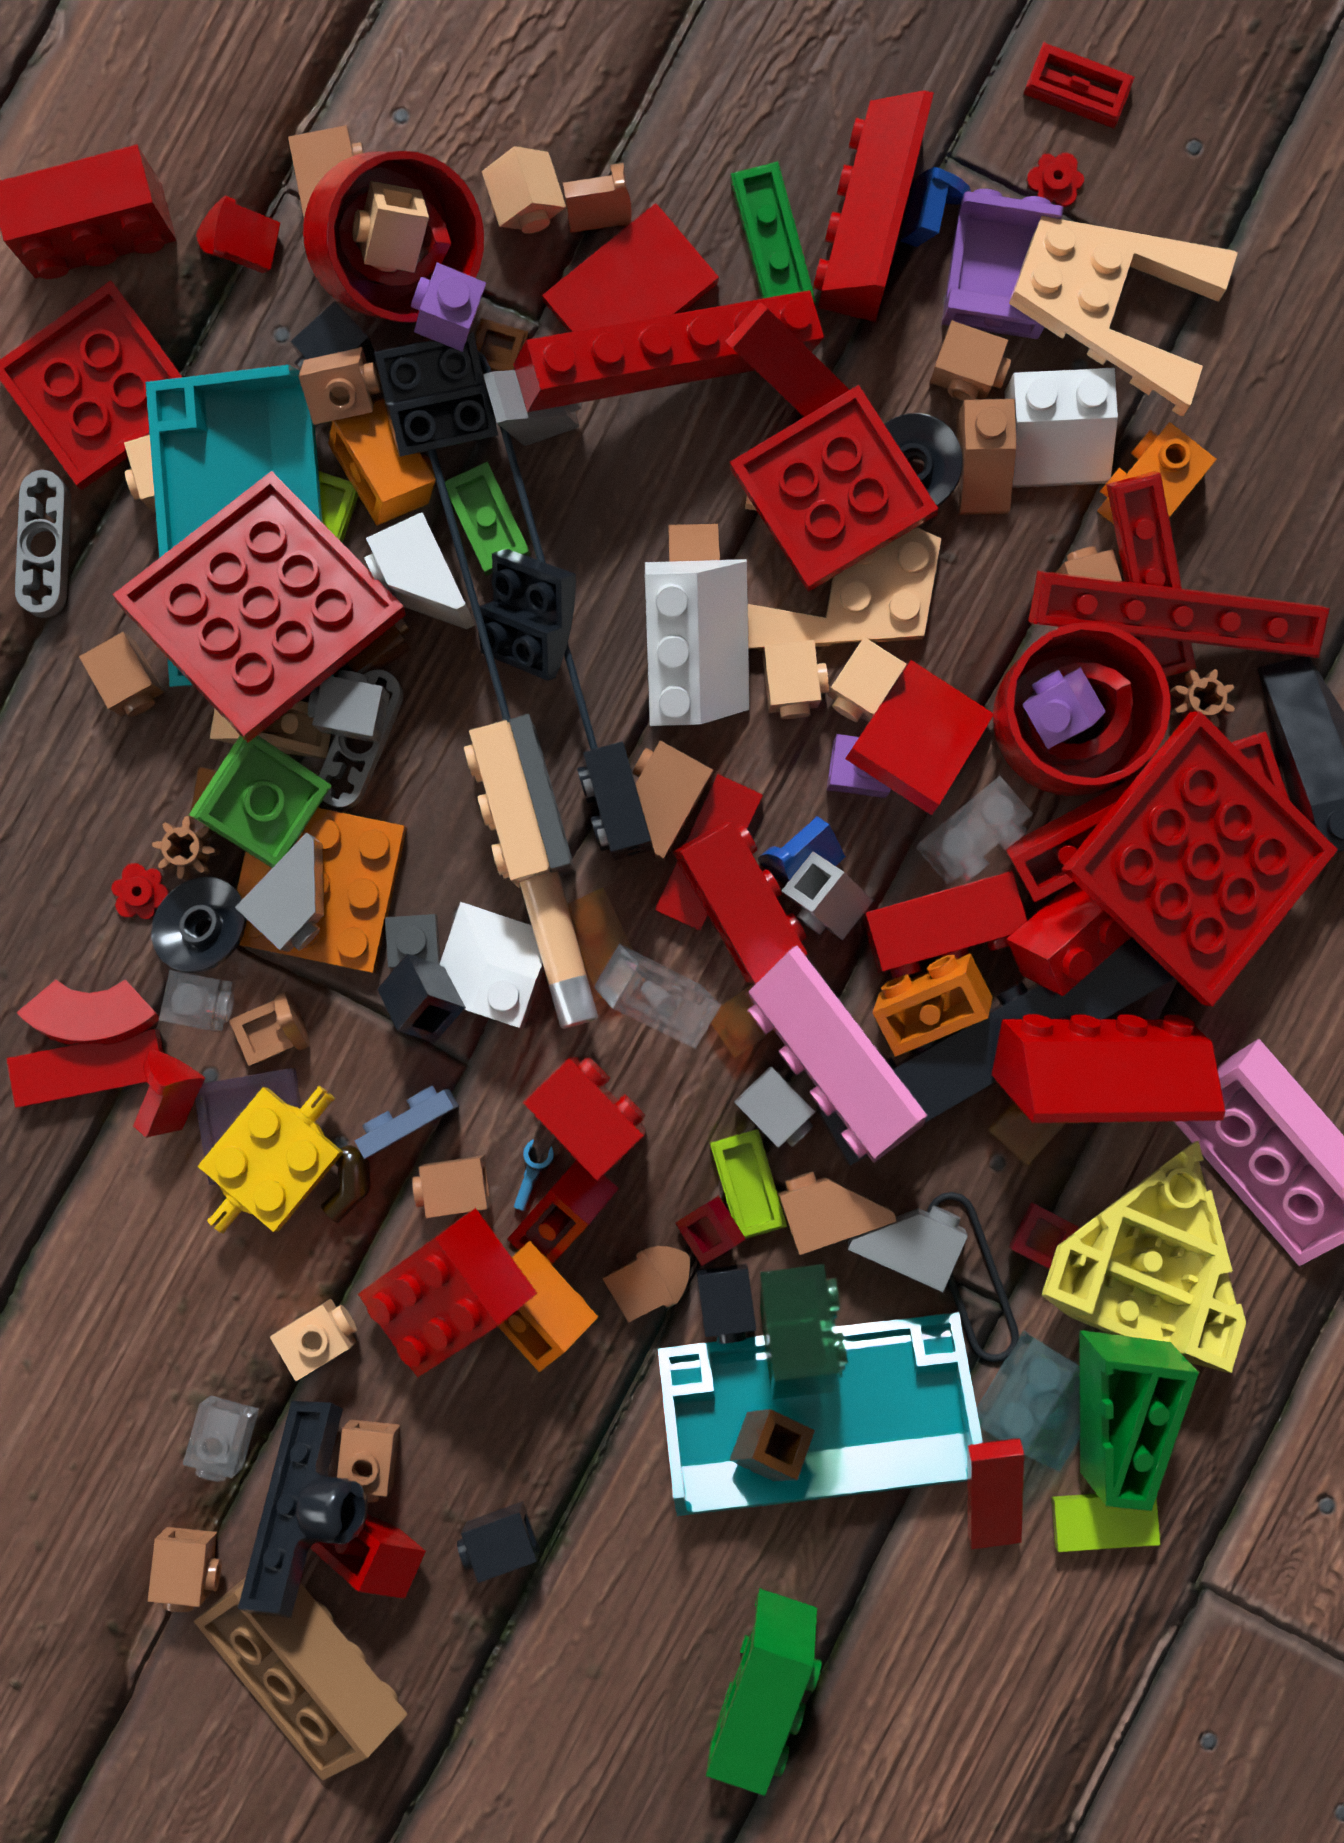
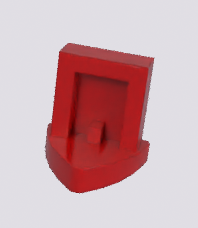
M225 195L211 208L197 230L196 238L200 248L205 253L218 258L223 257L260 273L271 270L281 222L235 204V199Z
M149 1049L143 1063L144 1076L149 1084V1088L133 1124V1127L146 1138L183 1130L199 1089L202 1088L206 1079L202 1074L179 1059L163 1052Z

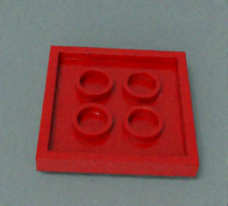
M112 280L0 359L1 383L81 490L128 458L124 442L150 435L145 382L182 377Z
M859 385L730 461L731 471L808 592L935 517L939 509Z

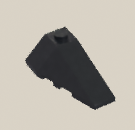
M1304 656L1260 666L1257 669L1290 802L1338 849L1336 853L1344 852V711L1310 657Z

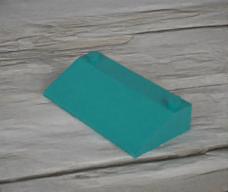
M288 364L145 382L159 558L271 471L322 522L315 425H313L299 380L300 370ZM167 658L169 686H194Z
M959 1312L749 1337L746 1340L734 1343L719 1344L717 1342L658 1348L673 1498L677 1516L968 1481V1446L983 1443ZM771 1409L815 1430L798 1480L772 1481L729 1461L747 1412Z

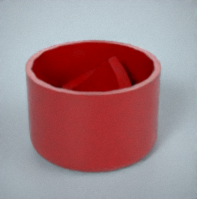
M380 151L351 156L339 162L322 177L312 192L305 211L303 223L304 247L314 275L322 287L336 301L364 315L398 322H417L419 310L411 307L417 285L421 277L431 280L437 263L476 278L480 269L484 251V226L474 195L463 179L452 168L440 160L414 151ZM371 181L417 189L422 192L429 219L415 272L402 270L384 272L374 268L372 265L364 264L362 253L356 242L353 241L352 229L356 211L358 209L364 210Z
M1101 623L1069 624L1040 637L1022 654L1004 676L996 693L993 707L995 738L1009 766L1022 779L1034 787L1048 793L1063 796H1081L1099 792L1137 771L1153 756L1160 746L1170 719L1171 701L1169 686L1156 657L1141 641L1119 628ZM1081 667L1106 711L1103 716V726L1097 737L1082 744H1065L1060 742L1047 749L1022 704L1035 693L1031 685L1057 670L1061 672L1062 676H1065Z

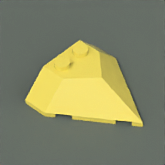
M1198 1140L1190 1144L1059 1244L1042 1296L1068 1317L1113 1335L1171 1342L1190 1363L1232 1373L1246 1326V1320L1242 1305L1236 1304L1228 1274L1233 1271L1212 1190L1207 1191L1199 1163V1161H1203V1156Z

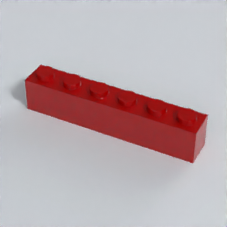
M811 291L528 339L525 341L513 364L527 412H533L754 371L725 341L759 302L765 305L813 352L824 339Z

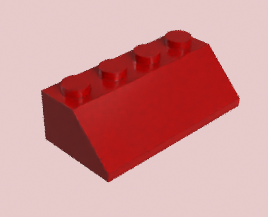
M923 90L872 100L869 102L865 120L855 118L848 148L857 150L853 166L845 164L843 166L837 195L845 197L842 213L833 211L831 213L825 242L833 244L830 260L820 258L813 284V289L822 291L818 308L876 322L934 95L933 92Z
M1027 1014L1023 1016V1019H1002L991 1075L1032 1123L1224 1121L1226 1110L1212 1041L1187 1017L1166 1015L1163 1019H1143L1135 1015L1123 1014L1119 1015L1117 1019H1097L1089 1015L1076 1014L1072 1015L1070 1019H1050L1042 1015Z

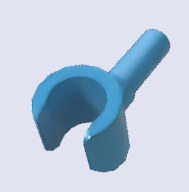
M535 1140L528 1142L524 1148L523 1156L527 1166L513 1206L522 1211L526 1210L540 1172L550 1167L554 1157L551 1146L546 1161L540 1164L532 1162L529 1158V1152L533 1148Z

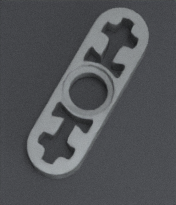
M37 470L28 474L20 485L15 596L18 603L31 614L42 618L56 615L66 603L71 493L68 486L56 474L47 470ZM46 484L56 492V497H50L46 501V514L52 519H56L55 523L43 519V504L35 498L36 493L44 492ZM43 531L52 532L56 539V545L52 553L45 557L34 556L31 551L33 537ZM31 565L43 568V583L52 590L51 596L43 597L41 605L30 596L31 590H39L41 574L34 569L30 570ZM54 568V571H53V572H50V571H48V570H44V569Z
M371 670L364 674L369 677L368 684L380 686L381 682H387L386 689L392 695L388 702L380 744L373 743L370 750L357 754L349 750L347 737L335 735L320 771L319 777L330 783L332 778L341 779L347 765L343 762H337L340 754H343L352 762L365 764L362 772H359L353 766L348 776V782L354 786L351 794L343 792L339 799H335V790L333 788L329 789L323 800L334 808L350 809L359 804L363 799L402 705L403 690L401 685L392 674L384 670Z

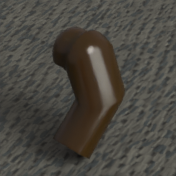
M352 1145L340 1148L344 1153L335 1162V1166L338 1167L339 1188L320 1205L327 1216L336 1223H339L367 1196L371 1187L369 1161L367 1158L364 1159L361 1152Z

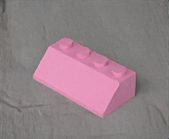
M795 946L749 991L750 999L754 1005L748 1009V1012L765 1034L774 1030L785 1046L778 1051L796 1075L805 1071L816 1087L809 1093L825 1115L828 1117L836 1112L846 1125L847 1129L841 1135L855 1155L860 1159L867 1153L873 1163H875L923 1127L927 1114L800 948Z
M1257 1039L1217 1066L1226 1110L1224 1121L1174 1122L1192 1143L1199 1140L1202 1155L1293 1260L1301 1266L1344 1243V1135L1263 1042Z

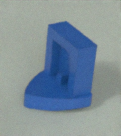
M932 167L920 174L910 186L900 241L918 247L937 235L940 231L945 204H961L964 193L971 192L969 185L958 176L937 167Z
M817 816L782 848L776 846L769 847L757 859L765 869H768L779 882L786 886L812 852H815L834 866H837L846 856L830 824Z

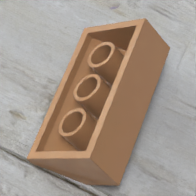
M243 1578L193 1621L322 1781L367 1759L408 1715L398 1703L395 1691L387 1683L379 1680L366 1664V1658L361 1649L344 1637L333 1623L330 1611L323 1604L314 1600L301 1584V1581L292 1618L251 1614L239 1610L238 1605L245 1578Z

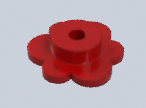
M1061 153L1056 158L1051 154H1043L1039 158L1038 166L1029 171L1027 185L1031 190L1038 192V197L1046 198L1051 203L1054 201L1056 205L1068 207L1074 203L1077 197L1076 190L1080 189L1084 183V175L1076 171L1078 163L1072 154Z
M138 863L128 864L122 871V879L114 881L111 887L113 894L118 897L115 903L117 912L123 917L138 915L142 919L152 918L155 914V908H158L163 899L170 893L165 885L160 884L163 879L162 873L154 868L146 871L145 867ZM140 887L142 892L137 896L136 889Z

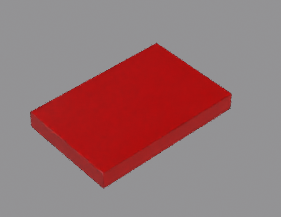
M655 203L544 293L542 298L546 306L568 332L683 313L719 283V276L658 204Z
M910 660L845 759L932 815L992 719L993 713Z

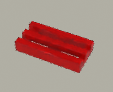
M1043 42L1023 94L1114 129L1135 76ZM1047 62L1049 64L1076 73L1083 77L1113 87L1115 89H1118L1119 92L1118 94H1115L1105 89L1091 85L1090 81L1082 79L1077 76L1070 77L1068 75L1054 71L1052 69L1044 67L1045 63Z

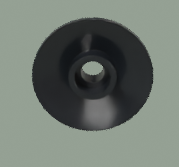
M922 413L903 414L884 423L909 463L913 460L924 462V469L917 476L937 506L942 504L953 493L962 474V449L954 432L940 419Z
M214 877L194 878L174 888L159 905L152 923V943L159 958L171 968L185 973L204 972L228 959L240 944L247 923V918L235 908L242 900L239 892L226 881ZM210 926L207 933L202 936L204 929Z

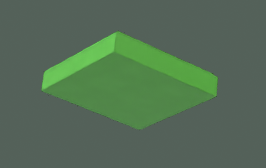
M257 735L249 743L239 736L189 816L273 868L294 846L332 785Z

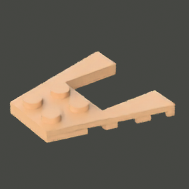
M1041 216L1035 228L1009 304L1063 339L1066 333L1089 348L1087 352L1089 357L1104 365L1107 359L1132 376L1129 383L1147 395H1150L1151 391L1154 390L1174 403L1175 406L1172 411L1183 417L1191 406L1203 366L1111 330L1109 327L1129 267L1219 302L1227 289L1238 252Z
M747 496L745 509L756 510ZM916 527L832 578L825 618L748 604V650L758 649V651H763L764 645L815 640V647L831 646V644L859 642L858 644H860L863 637L873 643L922 639L925 635L941 538Z

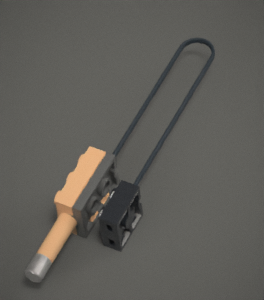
M478 351L484 373L492 372L485 356ZM500 426L536 558L546 563L510 434ZM436 449L428 450L503 718L501 722L469 730L472 745L464 747L465 755L472 776H475L477 783L483 781L486 794L478 796V801L486 826L489 825L490 831L497 830L500 843L491 845L499 875H503L504 879L510 878L518 888L521 887L561 1028L566 1029L597 1020L598 1018L560 876L576 871L536 728L529 714L510 718ZM568 643L564 657L590 746L589 751L583 752L586 766L577 768L587 804L597 801L600 815L591 817L601 852L610 849L614 861L651 851V838L624 743L621 741L600 748L597 747Z

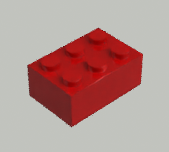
M138 144L0 180V229L3 241L34 278H60L65 276L69 269L84 265L105 266L113 263L118 256L133 252L140 254L154 253L161 250L164 244L177 241L163 186Z
M570 1057L523 1104L584 1168L598 1180L644 1136L646 1128L641 1122L646 1115L626 1094L618 1100L606 1088L605 1084L611 1078L591 1057L585 1058L583 1061L578 1057Z
M474 1208L359 1292L358 1296L365 1304L370 1317L381 1326L394 1344L401 1360L412 1369L418 1378L499 1326L533 1298L537 1292L481 1214Z

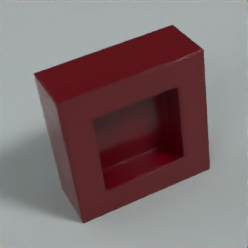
M719 1195L675 1222L701 1266L746 1239Z
M1031 1202L1009 1248L1050 1269L1057 1246L1078 1231L1080 1227Z

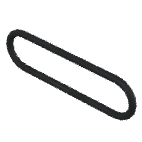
M955 1192L942 1193L933 1199L928 1206L927 1212L930 1213L933 1206L937 1207L945 1200L959 1201L967 1209L1011 1330V1344L1007 1350L1000 1354H989L981 1349L975 1337L954 1275L951 1273L948 1284L971 1347L979 1357L990 1362L1003 1361L1012 1356L1017 1349L1019 1331L975 1208L969 1199Z

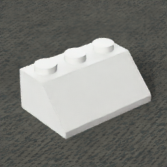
M747 560L645 562L650 726L704 724L749 710Z

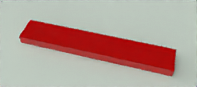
M1037 571L1028 621L1033 624L1063 627L1075 623H1101L1119 628L1132 636L1319 658L1330 608L1319 605Z

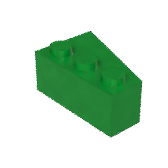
M1079 1330L1080 1473L1105 1506L1152 1511L1199 1372L1171 1342Z
M759 1588L755 1601L754 1626L750 1636L744 1635L740 1648V1653H743L733 1682H729L710 1742L706 1776L765 1796L773 1775L781 1778L789 1754V1746L785 1745L789 1733L797 1735L800 1730L805 1712V1703H802L801 1700L805 1690L809 1692L815 1690L822 1662L814 1658L817 1607Z

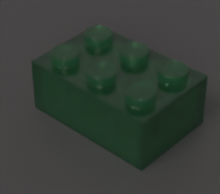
M824 1264L760 1272L759 1305L772 1400L833 1392L837 1378L843 1377L842 1371H845V1364H848L843 1331H833L837 1311L840 1310L836 1278L826 1279Z

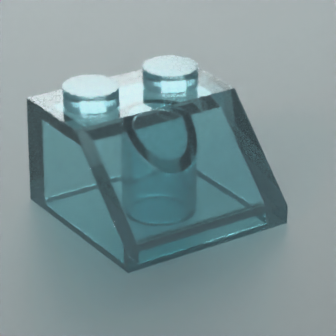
M1023 1330L1012 1353L1002 1364L977 1406L980 1428L1000 1440L1020 1439L1024 1455L1060 1472L1080 1439V1364Z

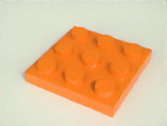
M317 808L296 843L307 832L323 844L324 916L316 923L320 928L319 933L302 950L299 951L294 947L290 952L279 950L247 919L245 932L239 945L376 973L386 927L385 917H388L407 827ZM246 851L237 891L242 899L272 869Z

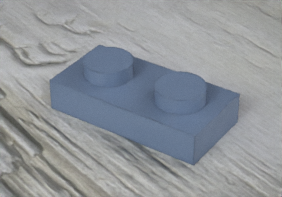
M430 1086L406 1100L411 1108L395 1118L387 1111L362 1125L366 1134L355 1140V1143L364 1159L373 1156L457 1108L459 1105L450 1089L437 1093L434 1087Z

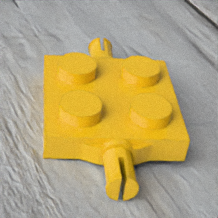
M318 1085L304 1105L298 1108L286 1104L269 1088L262 1087L197 1166L220 1186L223 1194L226 1196L223 1203L207 1220L211 1226H215L214 1229L224 1234L241 1211L253 1214L273 1232H278L344 1153L324 1136L319 1124L316 1122L330 1103L335 1100L333 1095L327 1093V1090Z

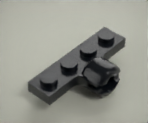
M291 1401L238 1605L239 1610L251 1614L292 1618L310 1547L317 1542L346 1544L356 1538L364 1528L368 1514V1501L362 1486L356 1481H349V1478L328 1477V1468L343 1408L333 1403Z

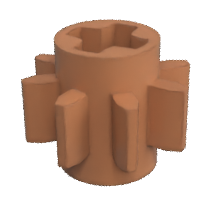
M1193 669L1185 674V682L1188 688L1175 686L1170 690V694L1178 698L1177 708L1170 714L1171 716L1181 715L1185 719L1190 712L1201 711L1218 728L1220 725L1216 714L1229 715L1234 712L1235 708L1231 704L1226 703L1227 693L1231 692L1234 686H1224L1220 681L1216 680L1218 676V670L1216 669L1209 672L1202 679L1199 678L1198 673ZM1200 691L1205 693L1204 702L1210 705L1204 710L1199 708L1200 699L1194 696Z
M189 816L184 817L182 827L176 828L166 822L163 823L166 834L162 842L156 841L152 843L153 847L162 850V854L165 857L160 861L158 867L162 870H169L177 865L178 879L186 881L190 876V869H196L206 875L210 873L205 863L210 855L216 856L220 854L219 850L210 847L207 840L214 831L206 826L194 832L195 820ZM183 839L193 842L189 846L190 851L193 853L189 859L180 856L183 851L180 842Z

